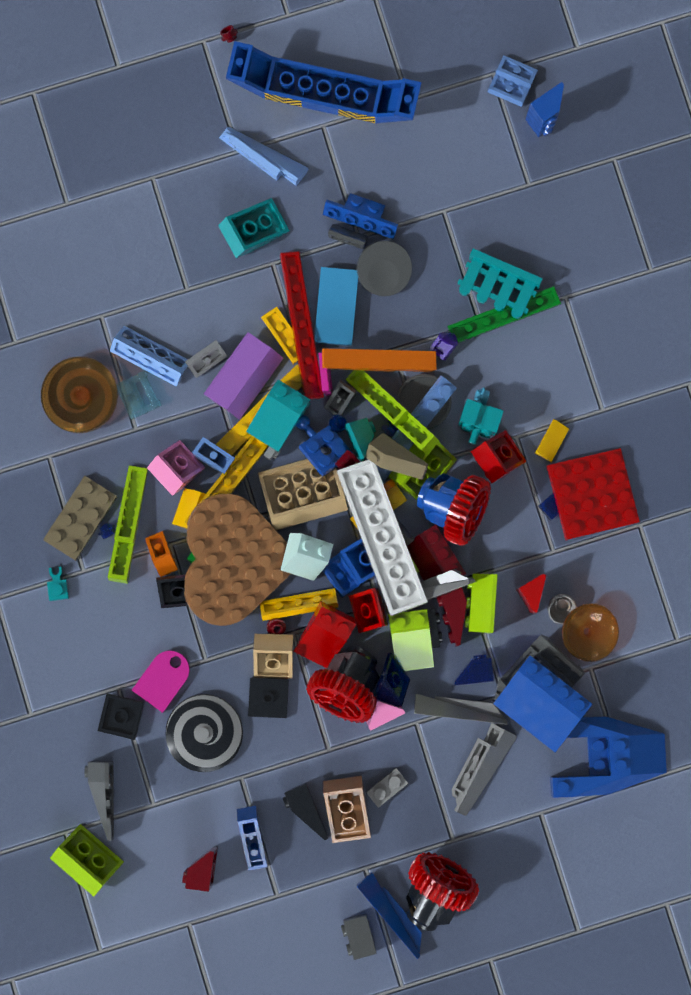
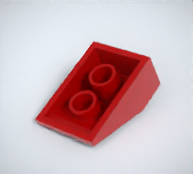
M320 601L293 652L328 668L334 655L339 653L356 625L355 618Z

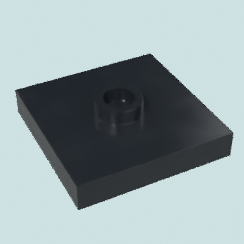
M250 678L248 716L287 718L289 680Z
M107 693L97 731L136 740L145 702Z

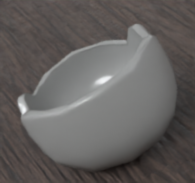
M568 594L555 595L550 599L547 607L549 617L557 624H566L576 615L577 605L575 600Z

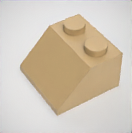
M254 635V678L292 679L293 635Z

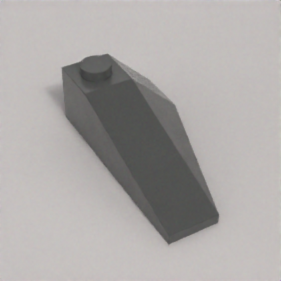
M90 761L84 769L85 778H88V784L107 840L112 841L114 839L113 761Z

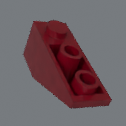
M462 587L436 597L439 607L443 606L445 614H442L444 624L449 625L451 631L448 633L451 644L455 643V646L461 644L467 605Z

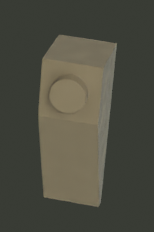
M384 433L369 443L365 456L380 468L418 479L425 477L428 468L426 462Z

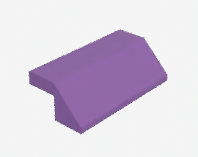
M247 332L204 392V395L240 420L284 358L264 342Z

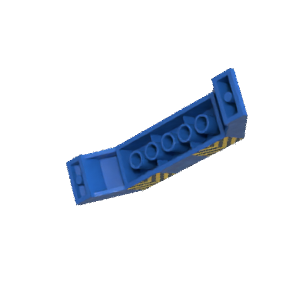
M234 41L226 75L227 80L266 100L371 123L413 120L421 82L405 78L402 80L382 81L277 58L253 47V45Z

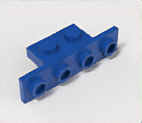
M352 193L349 194L345 206L330 200L325 202L324 216L384 237L394 239L398 224L381 218L386 205Z

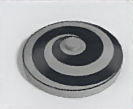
M209 694L195 695L179 703L170 714L166 724V742L170 753L182 766L197 772H211L226 766L237 755L243 740V725L235 708L223 698Z

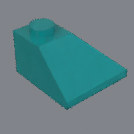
M367 418L345 424V429L360 462L365 461L369 443L373 441V433L376 432L373 422H368Z

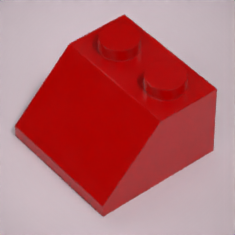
M506 430L486 440L471 451L491 484L527 462Z
M372 588L349 596L359 633L388 626L378 588Z

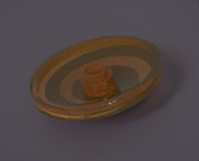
M88 357L68 358L56 364L46 375L41 388L42 407L47 417L62 430L78 434L92 432L105 425L114 414L118 403L117 384L110 371L100 362Z

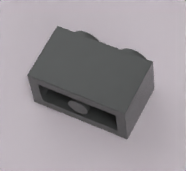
M366 913L344 919V925H341L343 936H347L349 944H346L348 955H353V959L357 960L377 954Z

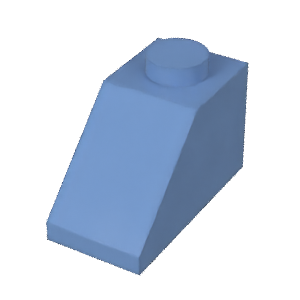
M204 437L192 452L194 457L223 474L226 473L235 457Z

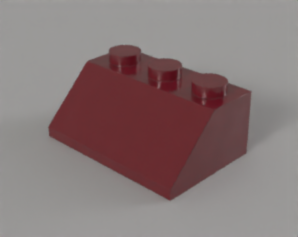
M436 524L416 536L415 540L407 546L409 554L417 566L423 581L453 569L460 571L462 575L466 574Z
M217 846L207 851L184 871L182 883L186 884L185 889L210 891L214 881Z

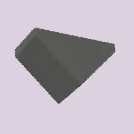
M340 380L324 408L340 418L356 396V390Z

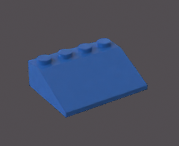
M529 656L496 699L494 705L556 753L589 711L592 703L533 657Z

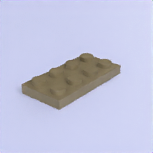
M84 476L43 540L76 561L118 496Z

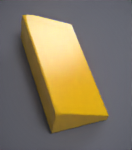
M553 419L534 454L552 462L569 428Z

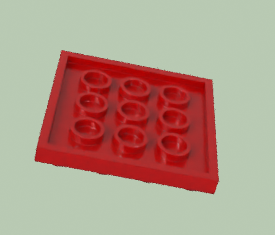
M621 448L546 466L565 540L640 522Z

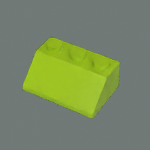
M440 442L427 455L415 444L409 449L411 453L428 464L423 479L394 471L388 476L415 500H417L421 487L429 477L436 479L439 475L446 474L457 460Z
M472 574V578L476 582L467 585V589H471L470 597L466 599V608L469 609V616H465V628H468V632L487 634L494 632L498 574Z
M81 824L50 857L53 862L93 897L124 863L123 860Z

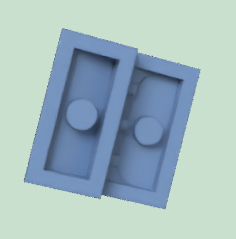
M503 55L487 92L522 107L538 70Z

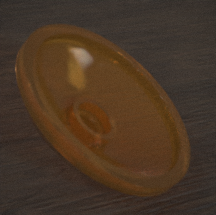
M593 603L583 604L573 609L566 617L562 628V639L566 649L577 659L587 662L598 661L608 656L615 648L619 637V627L615 616L607 608ZM585 628L589 629L587 634H584Z

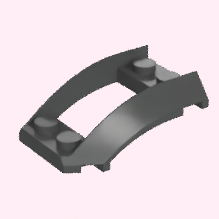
M541 634L498 681L495 700L529 656H537L571 688L585 673L580 665L577 666L549 640V637Z

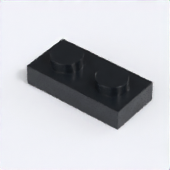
M429 609L427 613L432 648H439L440 643H443L442 632H438L437 624H440L439 612L435 613V609Z

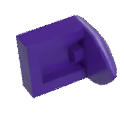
M441 332L429 349L436 351V355L444 361L455 349L458 341L454 333Z

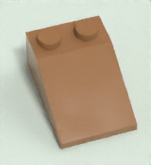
M362 776L323 781V794L332 843L371 838Z

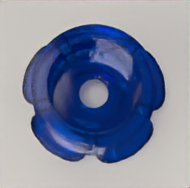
M334 414L329 420L331 430L336 433L345 430L346 419L339 414Z
M109 522L99 528L100 532L98 535H101L103 539L110 537L116 532L115 525H110Z

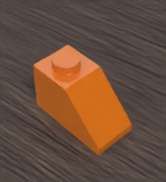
M163 531L145 538L159 576L163 577L177 571L175 559Z

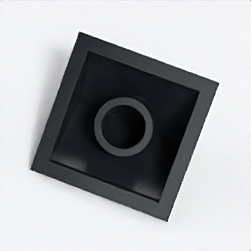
M185 575L156 578L161 608L188 606L184 596Z

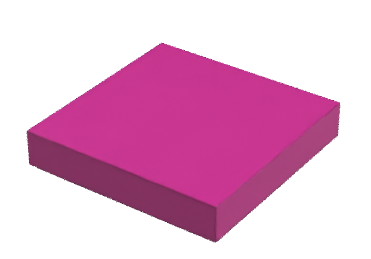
M319 353L322 392L325 396H331L333 393L331 369L322 368V353Z

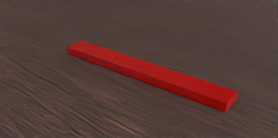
M284 252L280 254L303 395L310 400L320 399L324 397V393L322 392L321 375L300 252Z

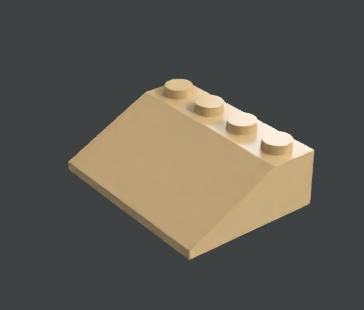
M305 459L258 473L272 526L275 530L348 510L336 468L322 477L310 461Z

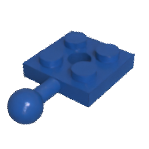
M303 415L297 423L296 427L304 430L310 437L299 445V449L322 477L337 467L335 463L347 450L352 452L330 425L316 433L310 426L308 416ZM328 447L331 453L325 455L321 452V448Z

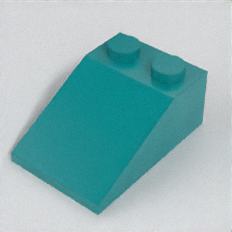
M272 198L229 215L218 225L235 258L248 254L290 231Z
M277 380L246 432L279 452L309 407L310 399L282 381Z

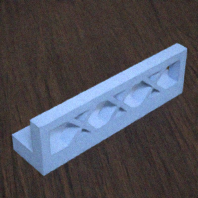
M123 326L114 337L110 352L176 387L188 367L185 363L188 359L126 326ZM123 334L129 335L132 339H126L123 337ZM140 344H145L149 348H143ZM157 353H162L166 357H160ZM177 361L183 364V366L179 367L175 365L173 362Z

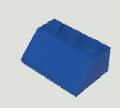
M562 82L530 103L525 120L538 138L541 135L547 136L554 130L553 127L556 125L555 122L557 121L564 88Z

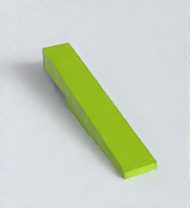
M353 370L345 379L426 455L439 443V440L364 370Z
M130 465L128 467L107 577L109 581L128 584L148 468Z

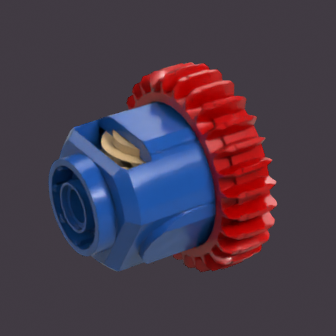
M445 473L439 475L436 479L429 477L421 487L417 498V507L423 509L426 520L444 528L443 533L446 540L463 546L471 540V537L474 536L479 525H481L488 501L490 500L491 485L489 481L475 475L467 477L464 481Z

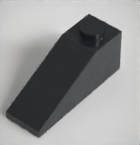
M305 783L284 793L285 797H283L286 808L290 807L297 817L322 839L327 840L328 835L307 784Z

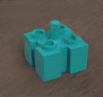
M467 399L458 426H461V430L472 433L469 443L476 444L479 436L488 439L495 436L504 411Z

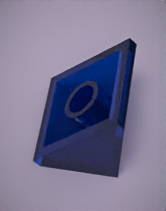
M392 653L387 655L374 697L385 703L401 707L406 696L410 678Z

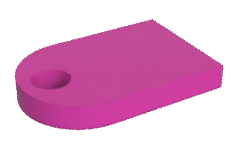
M164 651L158 654L132 691L164 713L189 677L190 667L187 659L176 651ZM175 656L181 659V665L178 668L172 667L170 663L171 659Z

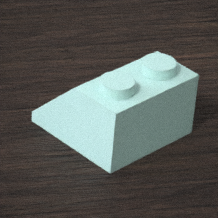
M290 533L280 570L314 581L329 563L333 544L302 533Z

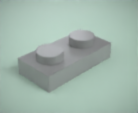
M215 340L185 361V363L197 378L226 358L227 355L217 340Z
M395 768L366 793L379 808L405 787L408 782L398 769Z

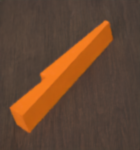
M322 349V368L387 372H432L437 370L436 351Z

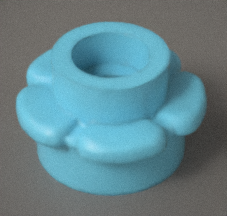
M484 387L481 390H477L474 400L486 405L490 391L485 390Z

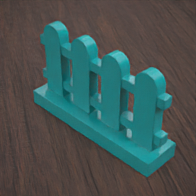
M473 248L469 257L471 263L467 262L465 265L468 270L464 279H459L457 283L460 285L459 293L462 296H467L472 290L478 293L476 299L481 304L486 303L488 298L495 300L494 308L497 311L504 310L505 306L513 308L511 315L515 319L521 318L523 313L527 314L529 309L526 306L531 296H536L537 292L534 289L539 290L543 278ZM479 273L485 275L481 287L474 285ZM496 281L503 283L498 295L491 293ZM514 288L520 291L515 303L509 301Z

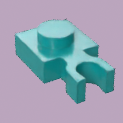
M59 567L57 575L53 574V568H49V574L53 580L47 582L49 601L69 599L67 580H61L63 574L62 567Z

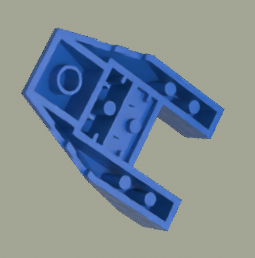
M606 716L583 717L567 738L587 737L589 775L550 777L551 797L608 795L667 773L665 734Z

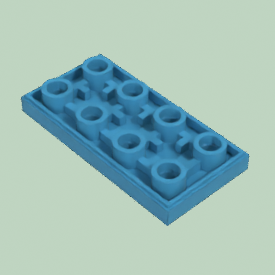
M321 267L315 343L352 346L358 286L357 270Z

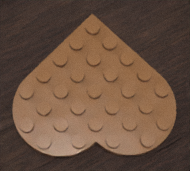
M215 494L202 500L194 508L187 522L186 538L189 549L196 559L190 565L184 579L186 602L197 617L209 624L218 626L235 624L246 618L290 575V573L280 570L287 542L248 500L238 495Z

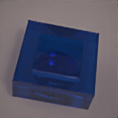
M554 493L538 505L549 520H552L559 514Z

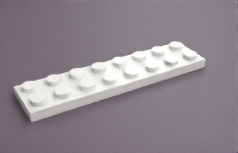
M366 460L337 470L339 480L390 616L426 604V596L376 464Z

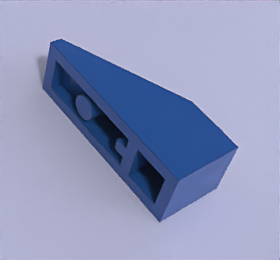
M256 806L237 809V821L248 871L268 867Z

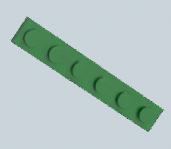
M553 286L537 292L535 297L531 296L526 306L529 309L528 313H523L519 319L512 317L511 311L513 308L505 306L502 311H497L494 308L451 324L447 328L449 332L455 334L458 343L557 307L561 305V302Z

